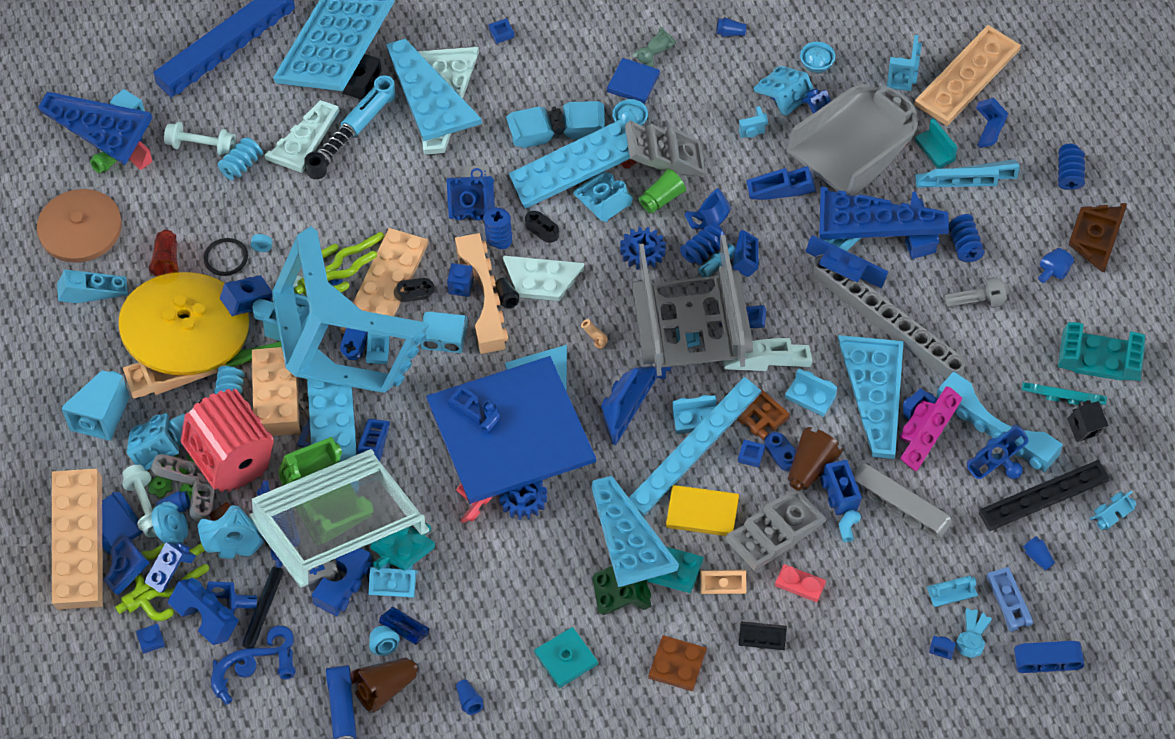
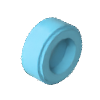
M263 234L252 236L251 247L255 251L268 252L272 248L273 241L269 236Z

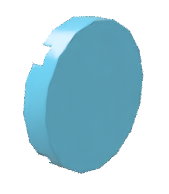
M163 502L153 509L152 525L156 535L164 544L166 542L174 544L178 542L183 543L188 535V524L183 513H179L178 507L171 502Z

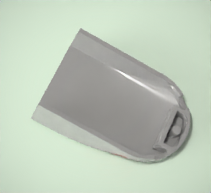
M868 84L854 86L792 129L786 151L803 165L809 166L813 173L836 191H846L847 195L854 196L871 183L913 138L918 126L917 111L908 98L892 88L880 85V88L869 87Z

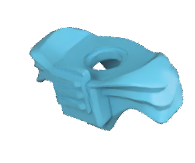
M236 505L230 506L220 519L215 521L201 519L197 525L204 550L208 553L218 552L220 558L232 559L236 554L251 556L264 543L263 536L253 521L245 514L241 507Z

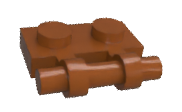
M758 387L761 390V394L737 418V421L748 426L753 435L765 440L769 433L764 429L768 426L775 431L790 418V413ZM755 414L760 421L756 423L750 416Z

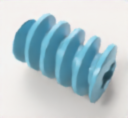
M242 138L234 146V149H231L229 154H226L223 160L218 162V168L230 180H234L233 176L240 178L242 176L240 171L245 173L247 171L246 166L251 167L253 165L251 160L256 162L258 160L256 155L262 156L263 151L251 138Z
M230 366L219 367L215 394H218V391L225 392L226 389L231 391L237 389L241 394L243 392L241 386L244 385L243 378L245 373L240 369Z

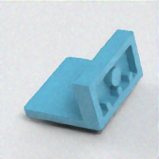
M919 35L914 36L911 59L890 57L887 87L911 91L912 84H916L918 72L915 71H918L920 56L917 55H920L922 43H918Z
M779 66L769 76L760 80L753 89L757 93L775 98L780 113L787 116L803 103L801 99L807 96L806 93L812 90L813 86L806 72Z
M167 413L155 415L149 422L143 425H136L129 432L127 454L135 465H142L145 470L151 468L157 455L164 454L173 457L179 454V447L168 433L169 415Z

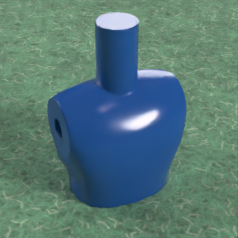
M1057 248L1046 254L1040 261V267L1045 271L1038 277V280L1041 283H1045L1051 276L1061 280L1064 279L1074 263L1072 255L1062 248Z

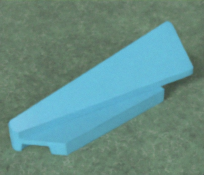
M1006 160L953 169H934L931 172L915 175L916 188L997 186L998 179H1017L1020 166L1016 160Z

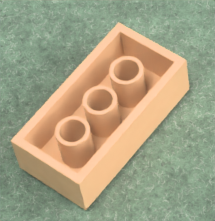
M282 347L252 350L253 413L261 419L262 425L272 436L301 434L298 396L299 377H295L286 369Z

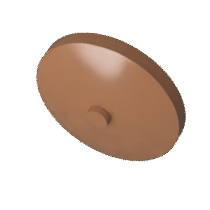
M91 189L71 190L58 195L43 208L37 222V233L43 248L51 256L66 262H85L103 255L116 243L122 228L121 215L115 202L107 195Z

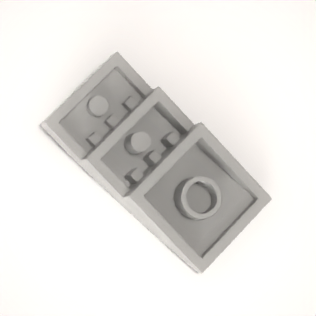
M631 120L625 124L630 159L665 171L671 169L675 173L706 175L700 140L674 127H670L665 131L653 124L643 127Z
M793 490L766 504L763 511L746 519L745 524L728 533L725 540L755 571L808 536L825 523L826 518L801 491Z

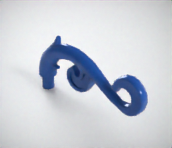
M275 626L267 634V644L269 646H273V640L278 636L285 639V642L279 647L246 648L228 654L219 663L213 660L211 688L216 697L221 698L225 705L232 702L233 699L226 687L228 678L224 679V675L234 663L239 661L245 662L243 665L236 663L235 672L239 677L246 678L254 674L257 669L254 657L278 654L280 649H290L293 645L294 636L288 627Z

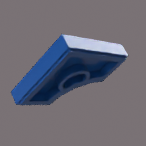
M126 535L109 551L112 556V565L109 573L104 578L105 583L118 596L150 564Z

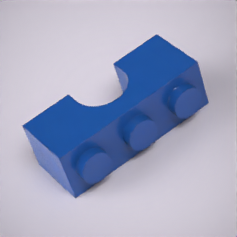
M362 548L336 558L338 569L345 572L346 576L340 581H330L323 577L311 595L315 606L336 617L340 611H345L349 604V598L353 593L358 592L361 587V580L365 575L370 574V567L374 566L371 553Z
M194 578L178 581L167 602L182 617L195 614L199 610L202 616V623L198 632L212 645L227 642L239 621L230 609L224 607L215 595L209 593L202 586L201 582Z

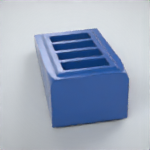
M741 230L734 254L733 269L739 270V273L749 277L758 270V238Z
M368 418L357 448V454L372 449L380 462L390 421ZM371 428L382 429V430H381V431H375V430H371Z

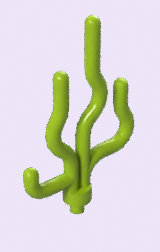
M378 232L357 245L341 249L336 254L334 262L325 267L327 281L348 278L357 273L360 267L375 259L377 252L370 251L355 260L348 269L336 271L340 268L346 256L362 252L383 240L384 233ZM332 244L321 250L323 258L337 252L339 246ZM304 278L298 280V286L293 288L294 293L307 295ZM344 281L333 287L341 293L347 290L350 285Z
M163 543L153 550L142 551L141 553L147 560L157 558L165 544ZM202 543L189 551L197 556L205 550ZM202 564L186 574L181 580L197 579L209 571V565ZM140 573L134 579L136 582L135 589L121 597V603L115 606L118 614L126 610L128 613H131L141 606L152 620L157 622L164 621L174 615V610L168 608L163 612H157L149 601L155 597L170 598L175 588H166L163 593L158 592L145 583Z

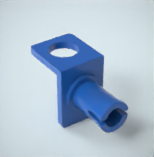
M209 581L207 583L206 590L209 593L215 595L216 598L228 599V609L232 611L233 615L236 608L256 609L257 595H237L234 590V582ZM220 587L223 588L224 591L216 593L213 592L212 589Z

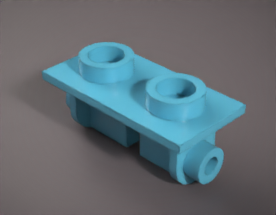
M1122 491L1118 492L1110 498L1112 500L1110 504L1106 505L1104 503L1094 510L1095 515L1089 519L1093 520L1096 518L1099 529H1109L1119 521L1115 512L1123 518L1135 509L1136 501L1128 497L1133 492L1129 491L1124 494Z
M971 576L927 586L934 607L978 596L975 589L977 585L976 579Z

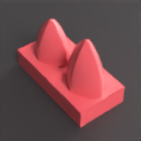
M785 564L775 582L776 587L814 602H818L826 585V580Z

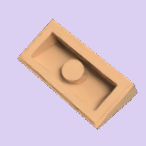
M700 570L701 594H746V570Z

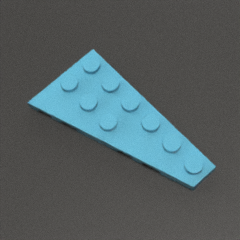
M406 39L386 44L388 54L423 141L482 124V119Z
M613 476L593 480L591 488L618 587L677 571L679 567L678 562Z

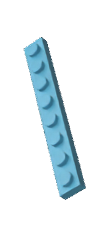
M744 377L629 497L642 516H645L761 394V390Z

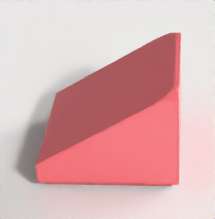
M139 141L129 160L142 170L152 163L150 150Z

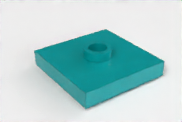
M573 627L534 650V654L559 689L598 665L597 659Z

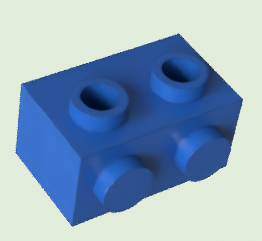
M842 460L826 464L820 481L823 489L827 490L829 506L834 509L836 516L845 514L849 510L857 511L862 496L848 461Z

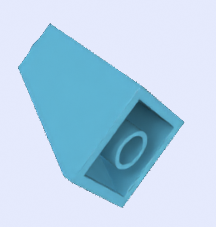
M102 370L63 405L62 412L70 431L111 441L130 398L123 376L115 371L107 372Z

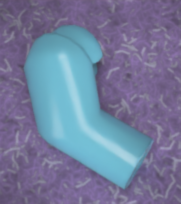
M847 511L839 522L843 542L854 540L851 527L861 519V515L857 511Z

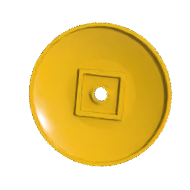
M176 272L152 278L132 291L120 310L119 333L126 350L144 366L165 374L196 375L217 369L237 355L248 336L249 315L248 313L231 316L220 300L224 282L200 273ZM182 314H186L189 316L188 318L184 319L179 318V316Z

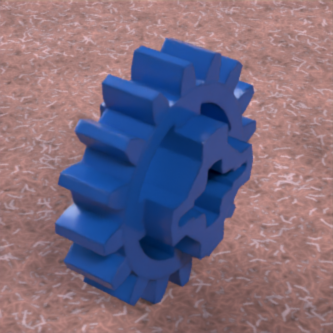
M638 227L637 232L631 229L630 235L624 234V240L620 241V255H623V262L628 261L629 267L636 265V270L640 269L639 244L645 245L647 268L649 265L655 268L656 262H662V257H665L666 242L663 241L662 235L657 236V230L650 232V228L647 227L645 231H642V228Z
M541 480L499 494V503L503 505L504 513L509 511L511 518L516 514L518 515V520H521L522 516L526 515V518L529 520L530 514L533 513L538 516V509H545L544 503L547 502V489L543 487V481Z

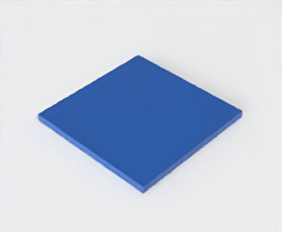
M551 356L426 396L469 504L596 462V456ZM461 385L479 396L480 425L486 419L482 408L483 403L491 400L497 405L500 420L489 433L483 432L478 423L448 405L447 400Z

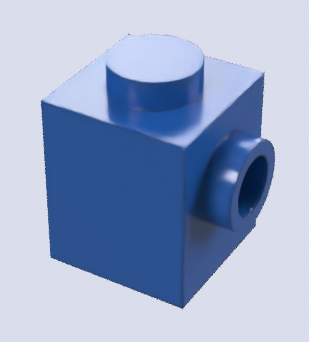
M451 263L447 279L449 294L470 297L474 281L473 267Z

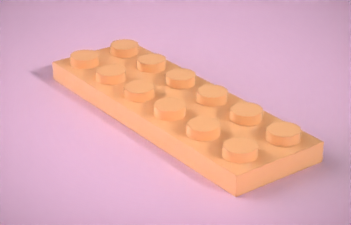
M987 25L915 100L914 106L948 126L1020 51L1021 45Z
M389 228L377 252V257L373 260L353 304L362 311L395 316L401 302L395 298L394 288L400 281L413 278L429 244L428 239ZM341 327L340 332L342 334H345L346 328Z

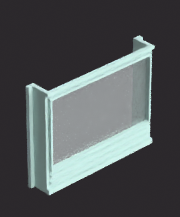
M372 449L252 498L253 513L249 514V518L300 588L308 585V570L411 525L421 535L429 532V528L425 524V516L421 515L376 458Z

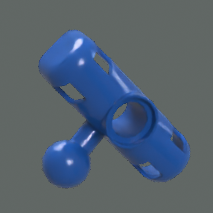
M1012 425L1008 432L1004 431L997 438L990 439L986 446L976 453L973 459H968V470L976 479H982L1002 464L1005 467L1007 477L1011 479L1019 478L1022 475L1023 468L1019 463L1012 462L1009 458L1028 443L1027 434L1019 425ZM1022 437L1024 442L1017 447L1014 441ZM994 448H1002V451L1000 453H992V450ZM986 463L988 470L982 474L979 468Z

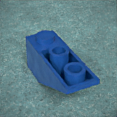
M916 191L912 192L910 207L921 209L924 207L923 200L919 199ZM938 234L905 236V244L911 258L914 259L936 253L937 244H939Z

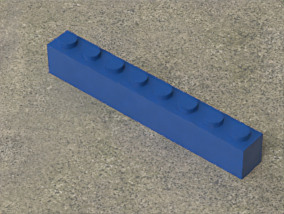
M294 0L251 1L155 70L153 74L156 84L171 98L176 94H180L188 85L198 81L206 72L212 71L221 61L228 59L239 48L245 47L253 38L259 37L264 30L274 26L279 19L289 15L295 9Z

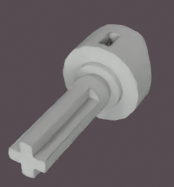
M995 277L987 279L986 288L945 294L947 307L985 301L987 299L991 303V308L1002 306L1007 299L1005 284ZM991 291H1000V293L991 294Z

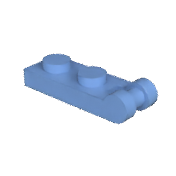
M1006 567L987 573L986 578L1003 613L1009 631H1016L1021 626H1032V617L1010 568ZM1019 612L1021 617L1015 618L1013 614Z

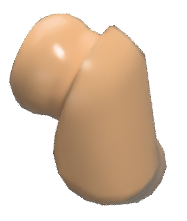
M589 319L584 320L581 327L595 341L594 345L597 348H604L608 343L607 335L599 330Z

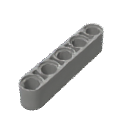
M863 463L854 472L853 476L860 494L933 540L939 541L952 525L951 517L873 467Z

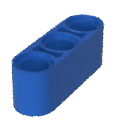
M1079 641L1024 643L1014 647L1016 667L1019 673L1071 671L1082 669L1085 666L1082 646Z

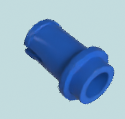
M288 648L280 649L278 651L279 668L277 673L281 679H291L296 673V669L293 667V650H288Z

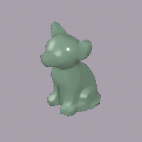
M660 27L658 34L650 40L648 46L635 51L633 57L638 58L640 62L647 66L654 67L653 55L672 48L676 41Z

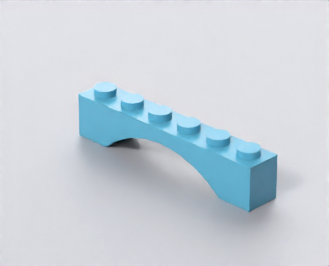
M954 371L938 388L937 400L946 386L951 387L962 397V401L955 410V413L960 419L972 423L979 432H985L992 438H997L1004 431L1008 432L1012 428V426L1001 422L991 415L979 402L974 393L972 383ZM1024 430L1029 441L1014 455L1027 460L1034 469L1046 472L1060 455L1063 444L1045 432ZM1019 437L1014 442L1018 447L1023 444L1024 440L1022 437Z

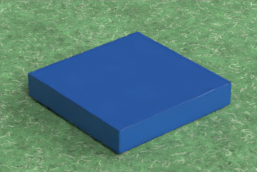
M622 58L607 86V92L626 99H635L645 104L660 75V70Z

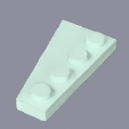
M320 100L303 117L304 120L299 125H295L284 139L281 138L276 143L277 146L272 151L269 150L265 154V159L303 173L306 168L304 162L306 155L317 150L338 115L339 106Z

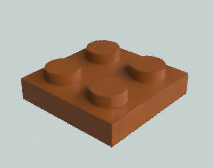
M662 635L648 679L693 692L707 648Z

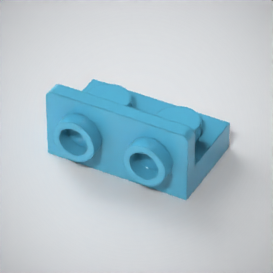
M798 369L795 380L785 394V399L824 417L836 398L837 386L828 380H822L814 376L809 371Z
M703 395L699 398H680L673 401L672 412L676 434L692 432L717 406L716 396Z
M390 564L384 565L380 570L370 567L368 595L415 598L418 570H412L413 565L406 571L400 568L391 569Z

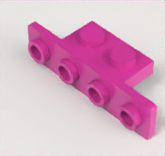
M945 387L935 404L921 401L899 436L904 442L910 443L900 459L914 471L919 469L962 401V397L951 387Z

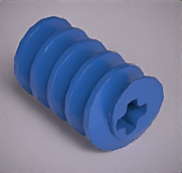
M1065 144L1058 150V186L1064 190L1082 188L1085 185V153L1076 144Z
M497 207L486 211L484 214V226L487 243L498 249H507L512 243V227L509 213L505 209Z
M971 214L959 215L949 223V231L951 232L958 259L963 262L977 261L985 253Z
M713 221L704 230L699 231L698 235H694L692 240H688L685 245H682L680 252L688 262H695L697 265H701L703 263L702 259L708 260V254L713 255L715 253L714 249L720 250V235L725 234L722 228Z

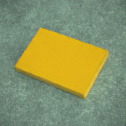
M673 485L666 528L727 536L728 533L734 531L739 494Z

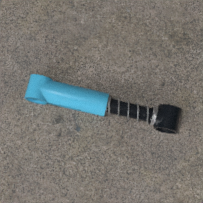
M379 76L374 81V87L341 122L339 132L334 133V137L329 139V143L324 144L323 149L306 155L304 162L307 175L310 178H323L327 173V167L331 162V158H334L333 155L339 153V149L344 147L346 141L349 142L351 136L356 137L386 103H390L395 99V84L390 76Z

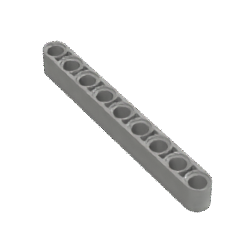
M824 254L815 257L812 274L818 282L894 340L904 341L903 346L944 378L947 379L953 371L963 377L965 360L962 356L863 281L859 280L857 283L819 265Z

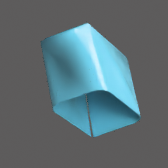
M425 312L423 322L429 326L425 332L427 336L423 342L431 341L436 343L438 347L430 349L425 347L422 342L421 348L425 350L462 353L468 329L467 317L464 325L465 315ZM455 344L459 347V350L451 351L446 349L444 345Z

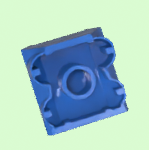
M492 176L447 178L449 219L462 220L464 218H473L474 220H483L486 211L495 208L494 179Z
M112 492L110 496L102 500V547L108 555L110 554L109 551L124 535L133 540L144 533L137 526L138 517L120 492Z

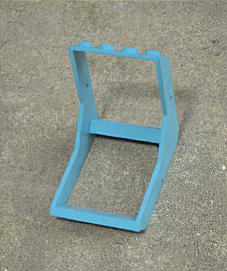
M310 226L297 235L272 291L286 369L295 377L383 393L387 392L394 385L398 387L405 379L404 373L412 365L411 359L419 352L418 346L425 340L427 336L425 332L429 325L425 322L359 309L327 281L318 232ZM301 267L311 313L303 332L293 284ZM329 324L406 339L389 374L335 364L318 349Z

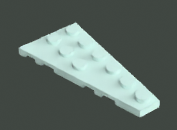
M479 47L418 51L463 99L479 54ZM451 133L423 141L424 155L445 153Z

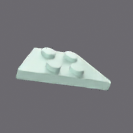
M503 256V263L506 266L514 289L519 293V297L560 301L565 295V291L573 285L575 278L585 268L584 263Z

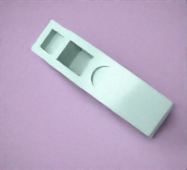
M773 338L752 341L753 352L745 353L744 367L740 366L739 359L723 361L724 369L767 371L768 365L811 367L812 357L809 345H793L790 338Z

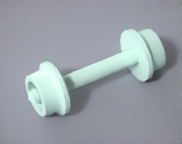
M177 122L176 124H167L164 132L165 144L173 146L174 149L180 147L182 140L217 146L218 156L222 157L224 154H229V151L234 149L236 145L235 134L227 132L226 129H222L219 137L216 138L183 132V124Z
M132 465L122 473V486L128 491L136 490L145 514L139 519L137 523L138 528L144 532L146 537H157L152 525L153 509L144 488L151 481V474L142 465Z

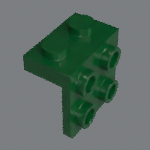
M613 566L593 575L597 608L601 615H606L629 604H633L642 610L651 608V591L648 588L647 579L618 587Z

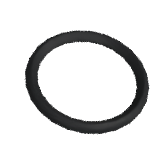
M222 238L214 241L207 247L203 257L204 264L213 274L219 276L232 275L239 272L245 266L248 260V251L239 240ZM232 242L243 250L244 257L242 263L234 270L226 272L212 268L208 262L210 250L217 244Z

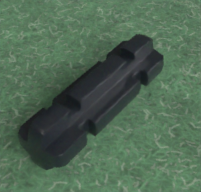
M554 106L549 112L553 132L561 135L563 134L562 131L565 130L562 111Z

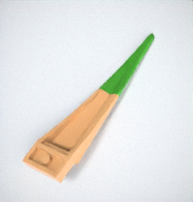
M281 342L240 350L235 357L222 366L234 367L251 361L252 350L282 347ZM138 362L123 367V371L132 397L135 399L153 392L155 395L202 379L218 373V368L196 375H171L155 371Z

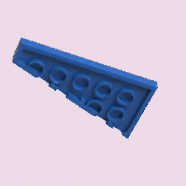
M47 92L38 106L41 113L123 165H126L153 118L150 112Z
M821 187L819 235L822 240L949 234V216L946 211L926 207L917 209L910 207V204L906 203L897 205L892 204L891 200L861 194L852 196L847 195L846 191L839 190L837 193L828 191L826 187Z

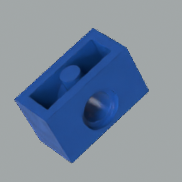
M261 275L224 283L220 300L231 316L252 312L253 303L258 299L271 301L272 290Z

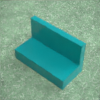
M934 118L931 119L929 130L916 136L915 142L937 169H941L956 160L958 146Z

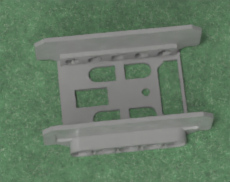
M720 235L722 266L719 267V276L652 283L651 274H648L644 244H639L642 281L632 282V292L643 364L654 363L657 376H662L661 367L739 359L740 366L744 367L745 353L753 352L752 336L739 270L732 271L725 235ZM707 281H714L715 288L705 294L666 298L658 294L657 287ZM708 299L716 300L720 314L705 316L703 303ZM687 303L693 304L692 307H686L685 305ZM665 304L673 305L676 310L677 319L662 320L660 308ZM722 323L723 337L720 339L709 337L707 324ZM678 327L680 341L676 344L667 343L664 329ZM702 332L705 351L688 353L685 334Z

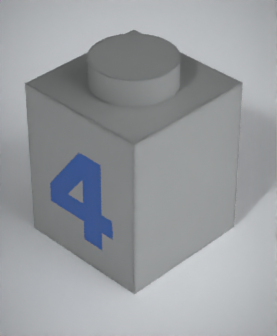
M334 560L308 570V586L310 591L317 588L323 577L330 581H336L334 574H337L338 571Z

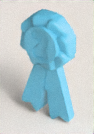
M966 608V632H962L958 636L956 648L963 656L975 658L983 653L985 642L981 635L991 623L992 618L986 617L982 613L978 623H976L977 609L970 610Z

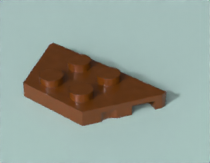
M1120 203L1118 207H1108V205L1081 207L1069 240V246L1101 272L1105 273L1127 207L1126 203Z

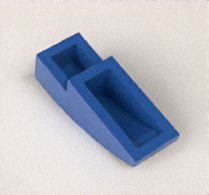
M809 166L790 172L783 168L746 180L749 197L756 200L800 196L816 191L813 174Z

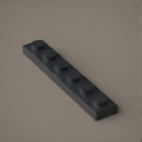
M1096 460L979 509V515L990 532L1107 483L1110 477L1100 461Z

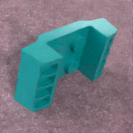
M1068 322L1062 333L1057 367L1071 370L1078 374L1119 381H1141L1146 347L1144 334L1130 331L1128 340L1083 333L1084 323Z

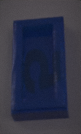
M391 607L381 615L378 622L383 626L389 627L415 645L422 641L430 631L428 627L395 607Z

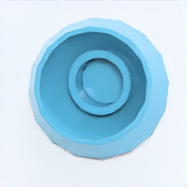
M824 42L808 43L800 52V58L804 67L814 73L825 72L835 61L836 54L834 49Z
M635 99L623 100L614 107L613 118L615 122L621 119L624 126L630 120L643 126L648 118V109L641 101Z

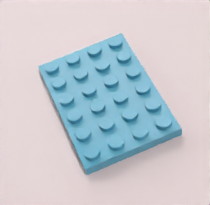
M319 0L275 73L274 81L277 84L343 91L395 0Z

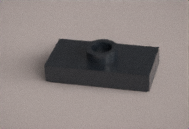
M741 621L739 646L785 650L787 626Z

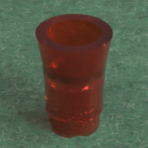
M170 230L158 232L154 240L149 271L156 277L179 271L177 236Z

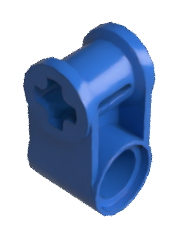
M351 328L345 329L340 350L347 359L354 361L362 356L368 332ZM353 346L356 348L355 351L351 350L349 352L347 350L348 348H352Z

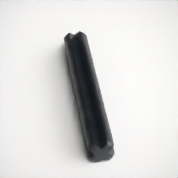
M276 566L271 568L242 644L244 648H254L283 575V569Z

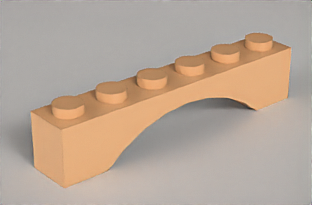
M480 233L456 237L455 244L459 264L473 267V276L480 285L485 297L482 313L475 324L479 352L484 354L504 350L505 341H508V334L506 328L502 329L501 323H504L502 310L498 311L497 306L500 305L498 293L493 292L496 284L494 275H489L492 267L490 258L485 257V253H488L486 241L481 240Z

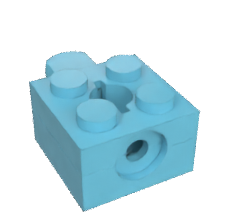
M294 293L303 332L311 315L308 298ZM264 299L256 300L252 306L254 319L263 321L266 337L281 341L274 302Z

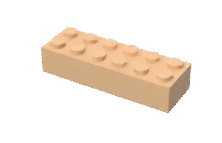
M98 469L52 471V604L57 610L103 607L102 476Z

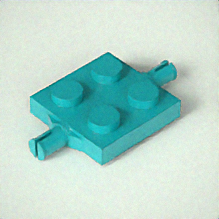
M425 523L426 526L429 528L430 532L432 530L431 526L428 523ZM409 526L371 543L370 549L380 555V558L374 561L373 565L380 570L388 563L406 571L431 552L435 547V542L425 536L427 533L421 535L417 529Z

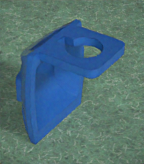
M717 188L706 198L698 212L686 211L684 215L692 229L704 230L713 221L720 225L728 217L731 206L723 192ZM692 217L701 220L702 223L700 225L695 223L692 220Z

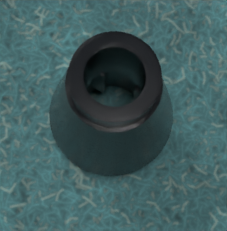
M506 278L496 280L495 284L500 305L506 309L517 306L519 303V293Z

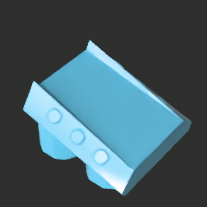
M599 101L568 102L563 105L564 135L571 139H581L605 127L604 104Z
M539 106L511 112L506 116L508 127L512 133L513 144L517 147L528 148L546 144L555 134L547 110L544 107Z
M605 171L599 173L573 192L586 207L606 223L608 219L627 206L630 207L633 197L627 191L626 184L620 180L615 181L613 175Z

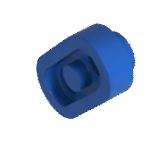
M779 432L768 434L765 438L766 451L782 470L790 471L796 453L795 448L783 434ZM778 440L779 443H773L772 441ZM790 456L792 459L788 460L785 457Z

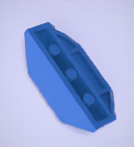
M654 366L634 368L624 373L619 381L616 380L613 384L612 393L609 398L606 397L601 405L603 420L613 445H617L656 381L657 372Z

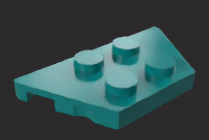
M1022 382V391L1046 395V400L1060 402V398L1068 399L1067 403L1074 405L1087 400H1091V403L1099 401L1100 404L1106 405L1107 396Z

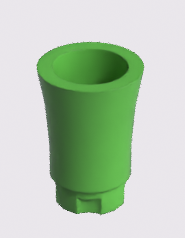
M667 169L644 192V195L639 198V202L648 213H654L675 197L686 192V186L673 170Z

